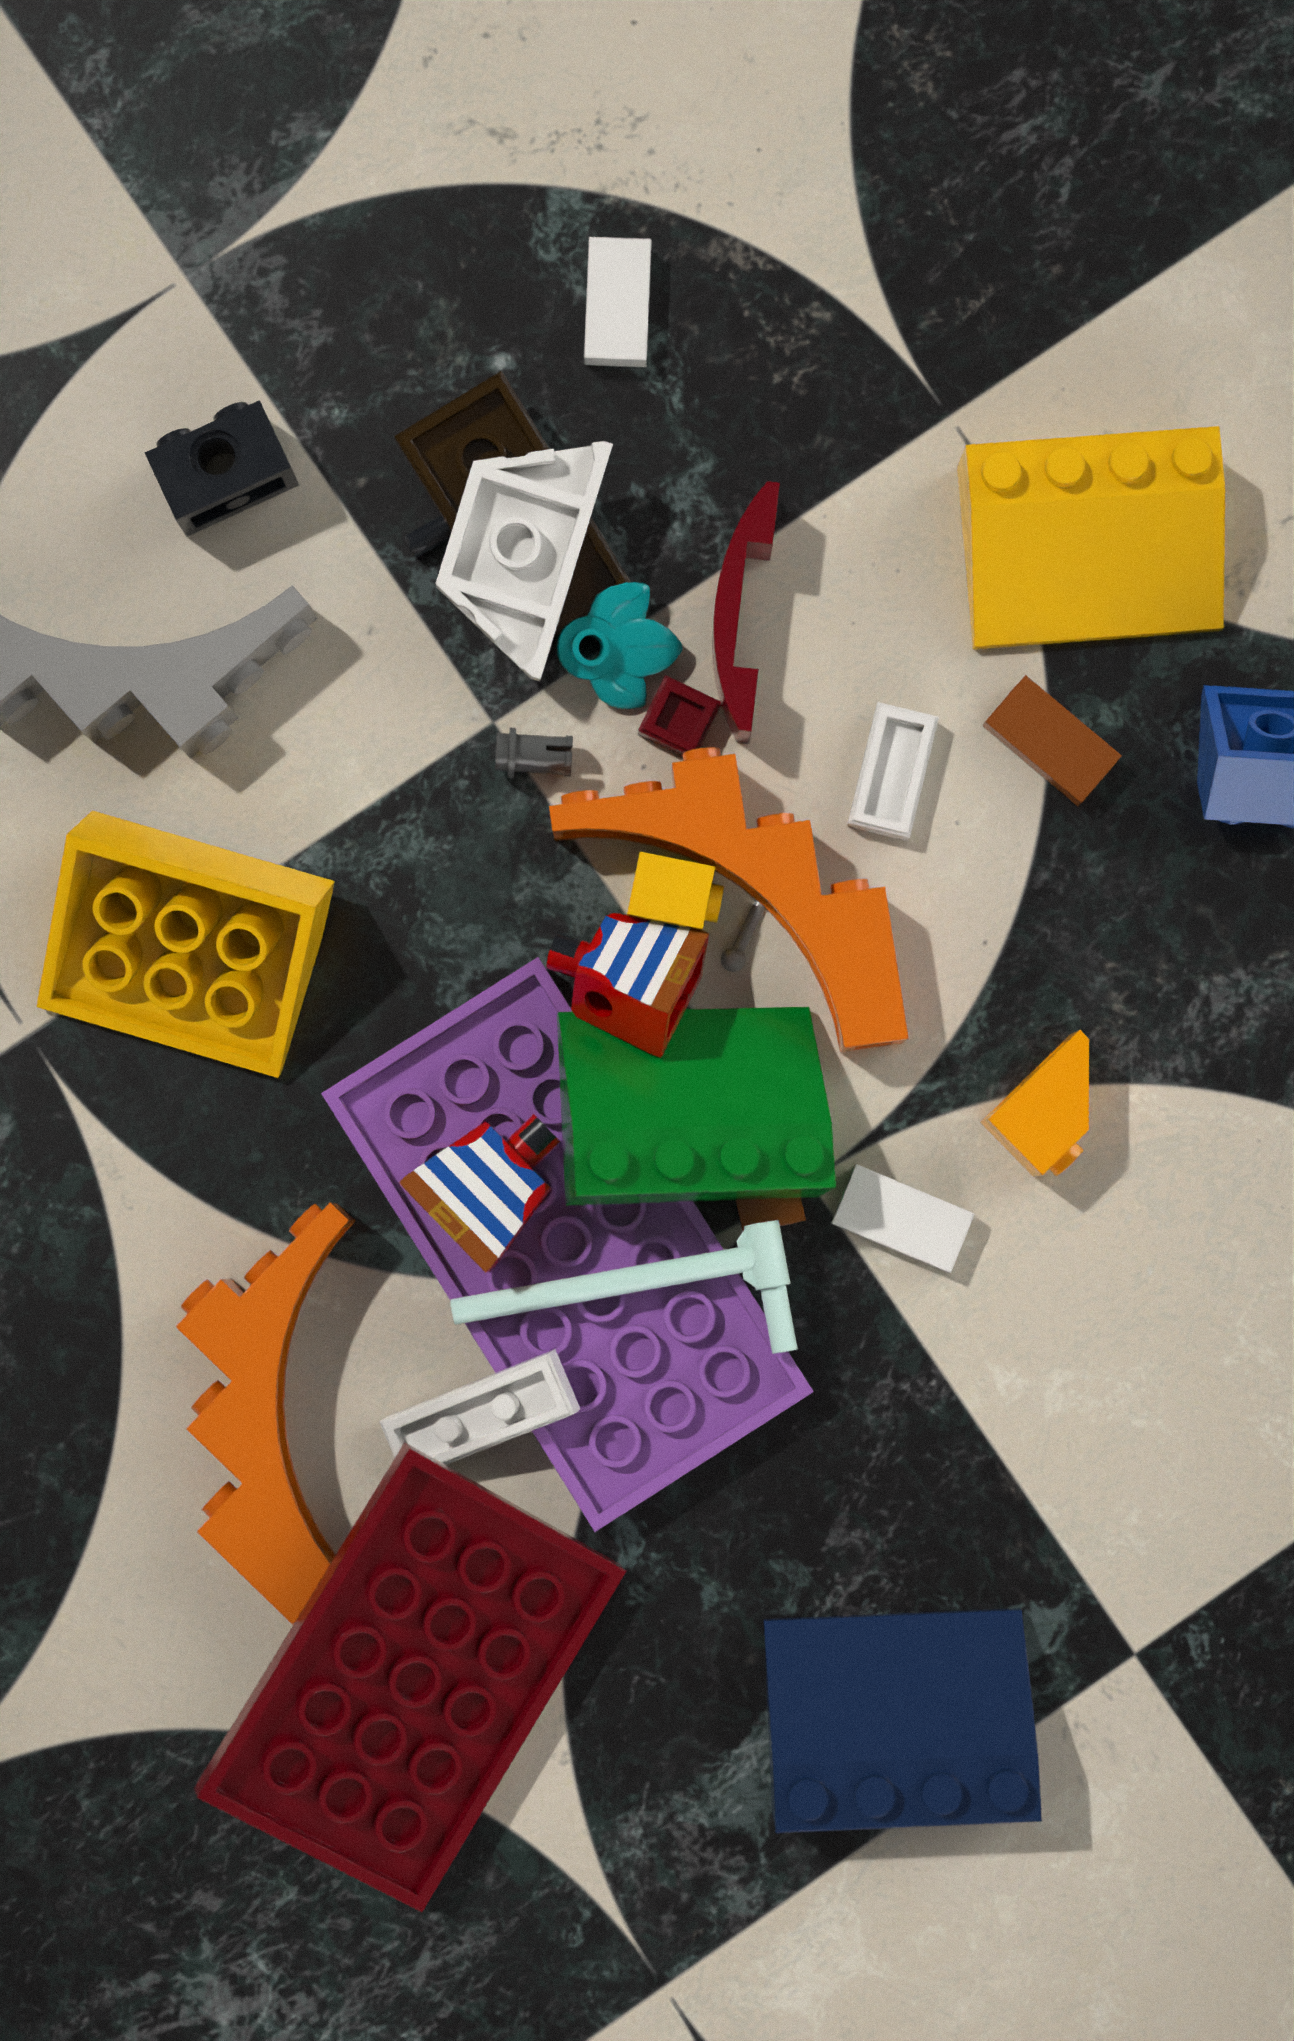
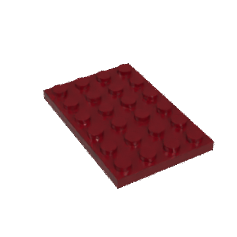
M404 1442L194 1787L197 1798L423 1912L626 1573V1570L616 1561Z

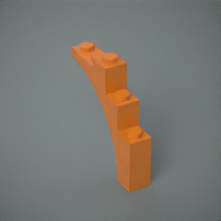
M718 747L693 749L683 753V761L672 763L673 788L662 790L660 781L639 782L625 786L624 795L599 799V792L597 790L576 791L562 795V804L549 806L555 841L592 838L623 840L654 846L685 856L700 864L715 866L717 873L742 888L752 898L760 902L790 935L811 967L831 1013L840 1052L902 1044L909 1039L885 886L869 889L868 879H854L831 884V894L821 895L810 820L795 822L793 813H778L757 818L756 828H746L736 754L721 756L720 748Z
M332 1202L323 1210L315 1203L298 1218L289 1229V1232L295 1237L294 1241L279 1256L272 1250L267 1252L244 1276V1279L251 1284L246 1291L240 1288L231 1278L221 1279L215 1286L208 1279L205 1280L181 1305V1308L187 1315L176 1326L185 1337L231 1380L227 1386H224L217 1380L198 1398L191 1407L198 1417L186 1429L242 1483L237 1489L228 1481L205 1504L202 1511L210 1518L197 1532L292 1625L297 1620L336 1555L314 1520L296 1477L287 1439L284 1405L287 1362L293 1332L302 1304L318 1271L332 1249L356 1221L338 1203Z

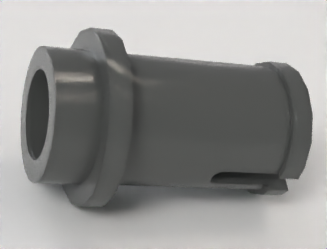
M510 727L509 734L497 733L495 771L507 772V778H514V772L559 774L570 777L573 736L516 734V728Z

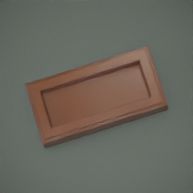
M1027 675L1020 680L982 725L1077 806L1085 800L1122 757L1121 754Z

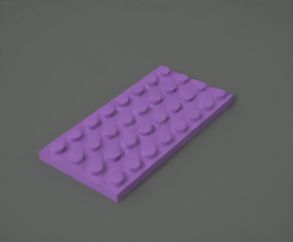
M539 957L321 1093L449 1299L724 1250L693 1201L566 1206L557 1013L572 1012ZM534 1114L561 1141L533 1168L552 1189L497 1265L490 1272L485 1273L399 1182L407 1174L485 1121L507 1140ZM739 1274L465 1323L495 1373L551 1350H556L580 1410L571 1416L535 1429L532 1432L594 1532L814 1392L788 1351L772 1354L765 1314Z

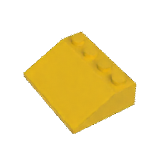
M1220 426L965 445L957 465L973 649L1221 631L1224 628L1225 478Z
M92 810L66 834L36 1007L279 1078L285 1064L322 941L335 881Z

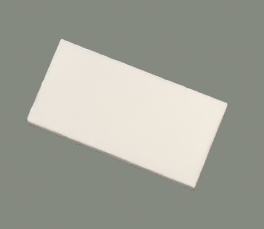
M589 237L585 365L647 367L651 239Z
M881 702L877 703L847 823L848 827L905 841L909 840L938 724V716Z
M855 1164L831 1224L947 1273H951L975 1214Z

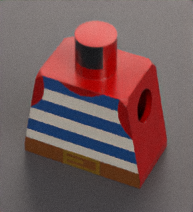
M612 913L605 916L591 943L559 932L550 947L546 967L547 969L575 978L571 1010L577 1018L661 1058L702 978L709 933L698 929Z
M534 1114L507 1140L485 1121L407 1174L399 1184L474 1262L487 1273L497 1265L552 1189L533 1168L561 1141Z

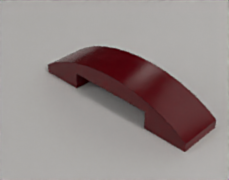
M767 481L742 515L724 557L715 599L712 631L715 682L726 721L738 743L749 744L759 671V669L733 666L745 560L749 558L770 561L779 482Z

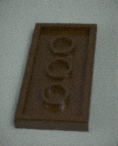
M502 371L394 436L395 442L451 532L473 461L502 456L514 458L525 456L528 452L549 449ZM592 517L589 520L553 639L560 635L568 623L588 615L598 593L609 587L631 582Z

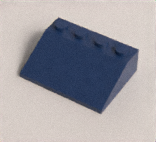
M1020 1608L763 1619L771 1801L776 1833L1042 1822L1038 1747L1023 1616Z

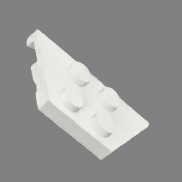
M601 441L594 442L591 446L560 451L548 449L528 452L525 456L514 458L502 456L473 461L437 577L436 588L533 680L540 681L613 446L612 443Z

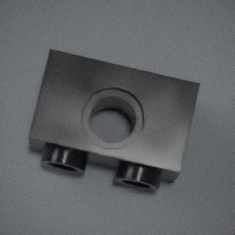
M260 400L250 405L246 402L228 405L214 415V421L193 431L188 428H181L169 432L157 441L156 448L145 452L173 516L186 537L299 486ZM230 453L235 456V461L227 472L219 475L206 472V465L214 455Z

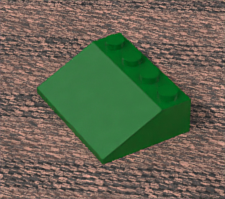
M810 1007L686 1009L661 1058L577 1018L573 1012L557 1013L566 1206L820 1197L836 1188L832 1121Z

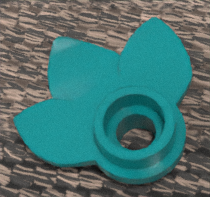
M622 583L598 593L588 615L568 623L561 631L557 641V655L563 668L576 678L589 680L601 701L619 709L644 707L647 700V691L643 677L657 674L667 669L676 661L683 650L682 643L670 629L654 620L645 619L650 601V587L643 583ZM585 636L596 638L600 644V653L594 660H587L580 654L579 643Z

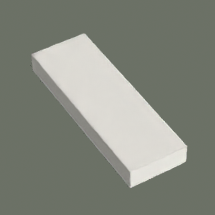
M554 1349L387 1416L379 1422L394 1458L404 1442L446 1465L571 1416L580 1410V1406L558 1354Z

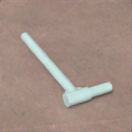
M779 1220L744 1226V1231L737 1240L736 1248L450 1299L453 1321L457 1325L742 1273L743 1279L754 1286L755 1290H761L772 1354L798 1349L786 1285L791 1283Z

